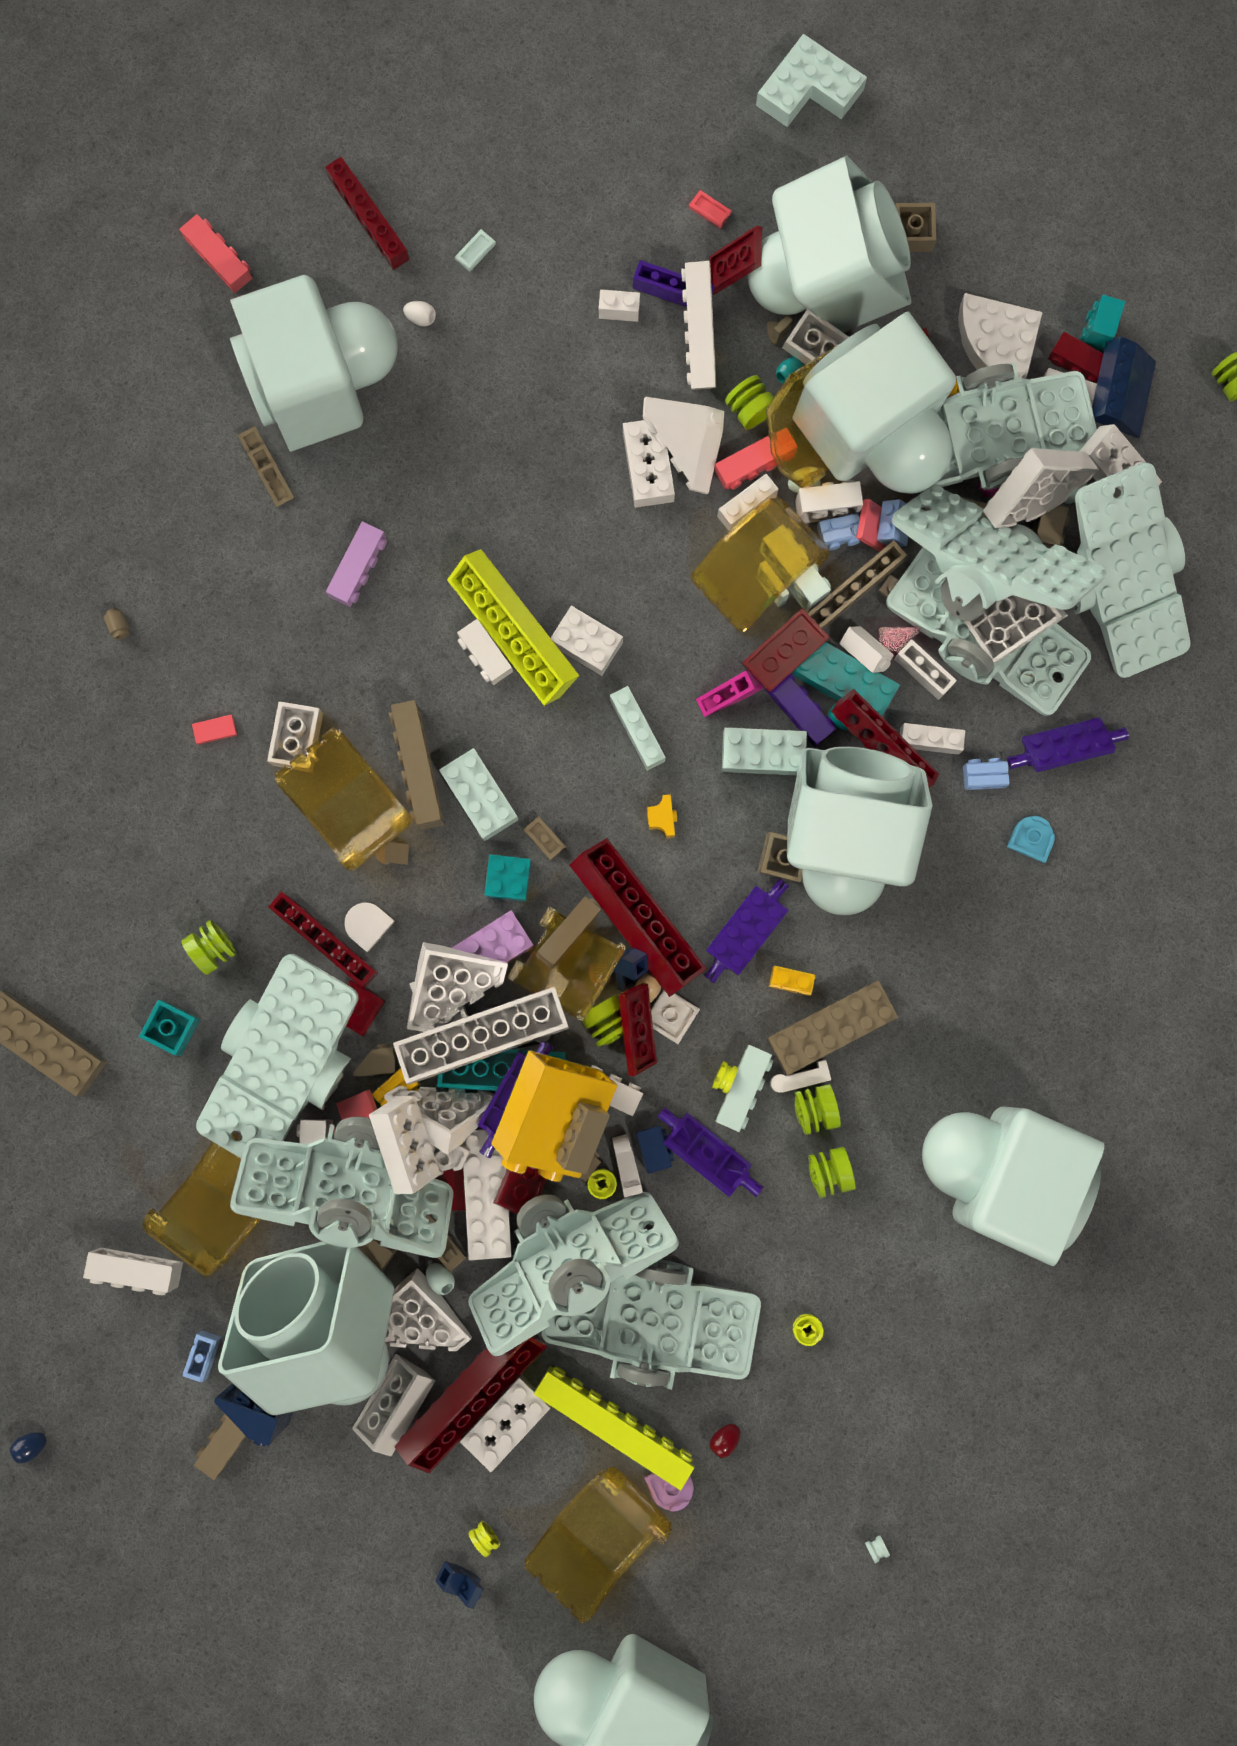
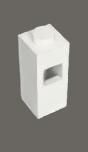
M861 626L849 627L839 643L872 673L884 672L890 666V661L894 656Z

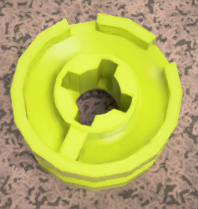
M723 1061L712 1088H720L722 1092L728 1094L739 1068L736 1066L731 1067L727 1062Z
M607 1169L595 1170L587 1183L591 1195L598 1199H607L612 1196L617 1186L614 1174ZM600 1180H605L606 1186L604 1188L599 1187L598 1182Z
M802 1314L795 1319L792 1330L799 1343L805 1346H813L818 1341H821L824 1329L816 1316ZM811 1326L812 1331L805 1333L803 1329Z
M481 1521L476 1529L473 1528L468 1533L472 1543L484 1557H488L492 1549L496 1550L500 1547L497 1535L485 1521Z

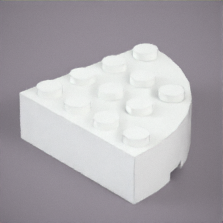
M965 293L960 303L958 322L962 345L969 360L977 370L987 366L1015 362L1018 378L1026 379L1042 312Z
M1031 448L1025 453L1018 466L1012 470L1011 475L1000 486L995 496L989 500L983 512L995 528L1016 526L1017 522L1023 519L1026 522L1031 521L1070 498L1068 494L1076 487L1081 489L1096 474L1099 468L1086 452Z
M1011 595L1003 600L994 602L978 618L965 621L981 648L992 658L994 663H998L1068 615L1064 610Z

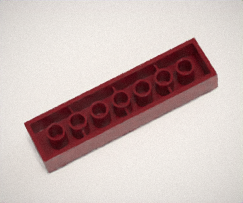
M608 838L582 852L569 865L629 945L634 949L647 953L648 970L669 997L707 969Z
M536 1334L500 1356H493L487 1348L477 1355L474 1362L461 1372L459 1378L446 1388L444 1394L431 1404L429 1410L416 1420L414 1426L402 1435L399 1442L394 1446L406 1464L429 1474L548 1347Z

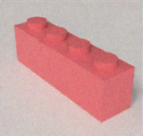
M196 214L179 229L183 238L225 284L236 293L253 279L249 272L251 268L244 260L240 261L237 258L238 254L231 246L228 248L224 244L226 241L220 233L217 232L215 234L211 230L213 227L207 219L204 218L202 220Z
M784 427L715 464L714 471L725 491L730 488L734 490L742 485L741 482L757 478L760 472L774 469L777 463L791 460L797 447Z

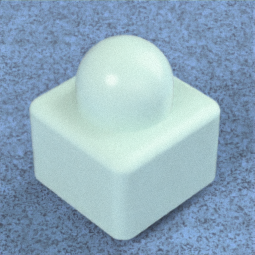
M844 156L774 191L772 203L779 231L762 240L761 266L747 274L750 290L762 307L781 315L797 314L808 309L819 319L829 322L844 333L911 304V296L905 271L910 269L911 264L906 233L898 210L889 192L880 181L872 182L848 156Z
M300 275L230 300L242 334L231 337L230 341L264 427L277 423L290 452L361 427L363 412L356 390L383 379L393 367L398 351L397 336L393 325L379 309L362 302H347L326 309L315 281L308 275Z
M908 311L882 329L878 324H872L861 329L821 359L803 381L804 389L792 419L837 480H849L866 467H869L874 476L884 486L900 493L920 492L938 482L945 474L951 461V436L937 412L955 386L956 376Z
M834 747L827 750L812 748L802 750L788 817L787 859L792 866L803 869L802 878L805 890L818 907L836 915L857 914L866 910L877 901L885 884L908 886L914 882L932 810V801L925 771L895 756L871 749Z
M999 1107L993 1112L990 1119L975 1113L960 1112L939 1120L930 1129L925 1138L922 1160L926 1174L932 1183L943 1193L956 1199L953 1207V1218L957 1223L1048 1265L1055 1266L1062 1252L1068 1249L1081 1233L1094 1206L1101 1180V1166L1099 1162L1103 1155L1104 1142L1032 1110Z
M322 1241L254 1259L245 1267L241 1276L218 1363V1370L270 1415H280L326 1404L352 1405L370 1397L379 1388L387 1373L389 1355L385 1338L393 1300L394 1285L358 1247H337Z
M636 1634L627 1635L621 1641L611 1662L586 1650H572L558 1655L542 1670L535 1686L534 1709L537 1720L545 1734L560 1746L708 1745L713 1725V1716L709 1712L706 1675Z

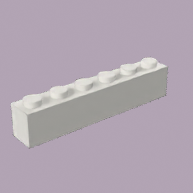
M710 262L685 263V269H682V281H686V290H683V302H687V311H684V323H688V331L685 332V343L689 344V352H686V363L690 365L691 373H687V383L691 385L692 390L716 388Z

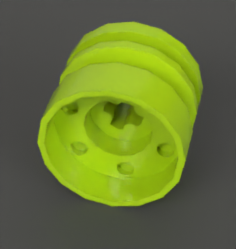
M1237 352L1226 357L1211 372L1214 378H1218L1216 381L1218 385L1229 382L1222 391L1230 402L1237 399Z
M753 375L742 381L725 399V403L728 407H731V411L734 414L739 413L737 419L746 430L752 429L766 420L779 404L771 392H765L766 385L761 383L762 380L758 375Z
M211 919L206 922L207 928L204 926L199 927L202 935L201 938L192 932L181 940L188 956L205 975H209L219 967L216 957L223 962H227L228 957L226 953L230 957L237 955L230 937Z
M617 995L610 997L580 1016L586 1029L594 1026L597 1027V1030L591 1035L592 1039L600 1034L603 1037L595 1043L597 1047L611 1044L624 1036L621 1015L618 1016L617 1014L620 1010V1001Z
M830 1084L816 1087V1097H812L809 1089H806L805 1100L801 1091L795 1092V1112L798 1123L801 1125L805 1135L811 1134L810 1124H812L815 1132H819V1122L821 1121L826 1130L841 1126L836 1098Z
M843 1146L830 1150V1160H826L823 1152L818 1153L819 1162H817L814 1154L808 1155L810 1178L819 1198L826 1197L825 1187L830 1196L834 1195V1185L836 1184L841 1193L855 1190L852 1167Z

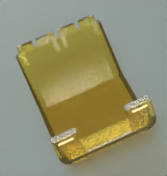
M834 348L791 373L766 408L771 454L780 473L800 488L814 484L826 476L825 472L829 469L792 417L804 389L803 381L805 377Z
M779 497L768 498L750 511L718 541L692 572L691 581L700 591L704 590L703 594L713 605H718L717 609L727 620L731 619L730 623L740 633L741 631H747L773 601L811 566L816 564L818 568L821 567L829 557L830 552L822 540L783 499Z
M331 728L321 736L324 739L323 741L316 740L305 749L307 751L305 755L301 752L289 762L291 765L289 768L285 765L274 774L276 776L275 782L334 851L339 863L346 870L353 871L407 829L412 823V817L342 731Z
M549 906L539 925L546 929L526 964L517 960L507 979L533 994L555 987L563 1011L578 1020H584L590 1014L618 966L626 947L622 943L615 944L586 930L553 969L549 968L536 957L537 951L567 918Z
M232 1132L233 1139L238 1141L239 1136ZM213 1141L193 1172L158 1212L152 1208L142 1223V1228L146 1234L200 1274L207 1277L218 1272L261 1220L235 1213L231 1209L230 1201L241 1158Z
M609 1467L601 1470L559 1513L525 1558L526 1565L524 1568L535 1579L539 1576L538 1582L550 1594L555 1592L554 1598L567 1610L571 1608L570 1613L583 1624L592 1619L618 1579L655 1539L661 1544L668 1540L672 1531V1524L616 1467Z

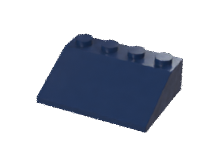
M1122 336L1105 344L1092 411L1095 422L1105 426L1115 424L1120 432L1140 438L1156 361L1138 343Z
M233 1383L214 1400L215 1404L248 1439L254 1440L253 1443L259 1446H269L289 1425L293 1412L280 1415L268 1414Z

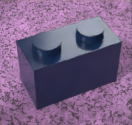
M659 1125L636 1132L648 1174L672 1167L671 1162L675 1161L672 1150H667V1147L663 1144L668 1137L666 1129H661Z

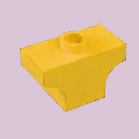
M671 794L662 795L660 804L647 807L649 830L658 829L664 832L666 838H674V822H677L676 810H672Z

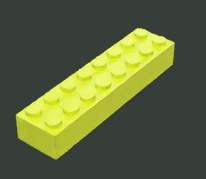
M482 549L465 555L447 581L542 704L545 706L559 699L579 677V674Z
M549 1366L536 1387L535 1396L680 1491L682 1490L695 1468L694 1459L691 1458L692 1454L684 1448L677 1449L673 1446L674 1442L665 1436L660 1438L649 1425H640L637 1423L638 1419L628 1412L625 1415L619 1411L620 1407L612 1401L605 1402L601 1399L602 1395L593 1389L588 1391L583 1387L584 1384L574 1377L571 1380L565 1376L566 1372L560 1367L555 1366L553 1368Z

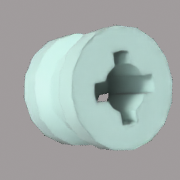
M880 1535L872 1542H865L875 1564L879 1562L880 1558L890 1556Z

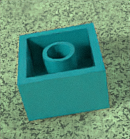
M1102 294L1098 301H1094L1092 309L1087 313L1085 322L1088 323L1086 328L1082 330L1080 340H1083L1082 342L1104 354L1106 342L1115 338L1126 301Z
M489 854L485 897L527 902L531 859Z
M158 999L138 1037L175 1056H182L201 1018L165 1000Z

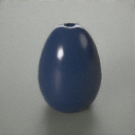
M34 1432L19 1437L10 1447V1453L14 1461L23 1464L33 1460L46 1445L47 1439L45 1435L40 1432Z

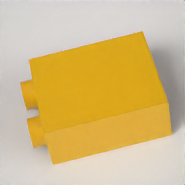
M529 1050L491 1143L503 1157L501 1165L510 1171L521 1174L525 1173L527 1166L537 1168V1172L542 1177L555 1182H560L563 1175L580 1178L582 1173L564 1170L556 1161L557 1152L563 1144L566 1130L571 1124L573 1113L577 1109L579 1102L601 1107L607 1112L618 1085L600 1069Z

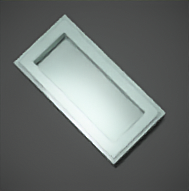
M480 229L455 256V260L470 272L496 245V241Z

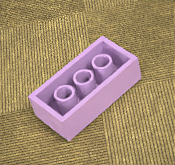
M511 910L452 948L508 964L532 949L534 945Z

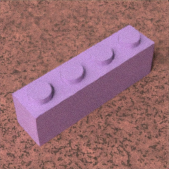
M363 521L361 522L326 590L329 598L348 607H351L352 603L357 602L360 595L359 589L367 583L369 578L368 572L377 563V554L386 546L387 540L384 531Z

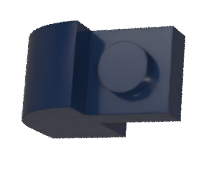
M630 948L611 961L609 970L616 972L618 990L626 991L637 983V978L648 971L647 953Z
M447 1561L444 1562L435 1580L443 1592L458 1596L466 1607L474 1609L483 1591V1587L479 1584L481 1579L476 1574Z

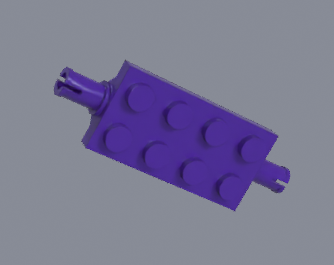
M1098 717L1022 737V744L1025 748L1024 754L1007 757V762L1010 770L1028 765V767L1033 766L1037 773L1115 753L1116 747L1114 743L1128 740L1129 734L1125 727L1109 732L1102 719Z
M778 879L768 893L758 886L753 888L705 950L715 958V962L704 977L709 979L714 973L710 981L715 984V981L722 972L727 969L739 976L789 911L778 901L786 889L789 888L785 883L779 889L784 881Z
M541 1041L536 1052L549 1056L554 1047L548 1044L546 1050L543 1051L547 1043ZM521 1051L515 1057L477 1125L484 1129L488 1135L485 1143L479 1150L484 1155L487 1148H489L485 1156L487 1158H491L495 1151L491 1144L527 1056Z
M667 1107L663 1108L657 1117L672 1128V1132L663 1143L728 1197L741 1185L752 1193L754 1197L760 1194L764 1186L749 1176L748 1170L752 1164L688 1112L679 1119Z

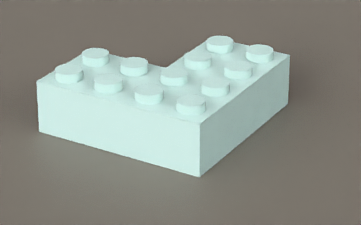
M803 34L758 92L756 106L786 127L789 126L809 98L842 119L863 92L867 77Z

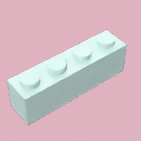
M627 686L611 694L610 701L646 770L648 771L665 762L666 757L629 687Z
M747 1045L738 1066L739 1069L734 1082L725 1096L715 1122L740 1132V1129H745L749 1120L746 1117L748 1110H753L757 1098H754L756 1091H761L765 1079L762 1077L765 1071L769 1072L772 1066L771 1054Z

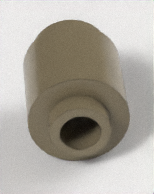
M117 608L106 611V615L103 618L110 635L115 640L128 637L130 635V627L123 611Z

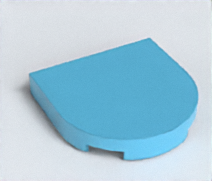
M1026 817L1015 826L1007 848L1046 863L1055 840L1053 829L1050 823L1042 817Z

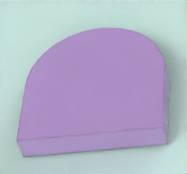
M654 1473L644 1476L655 1503L661 1508L679 1511L689 1504L694 1490L691 1476H689L681 1491Z

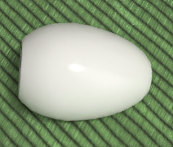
M412 301L403 308L406 318L418 326H429L435 320V310L429 303Z

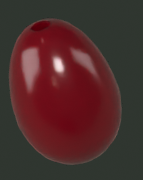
M728 1424L720 1428L712 1436L709 1448L719 1458L723 1459L730 1456L736 1449L741 1434L739 1427L735 1424Z

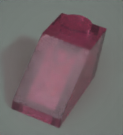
M879 627L876 632L877 641L894 655L892 658H895L908 642L918 635L920 627Z

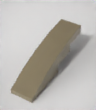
M254 426L237 435L276 507L293 499V494L257 428Z

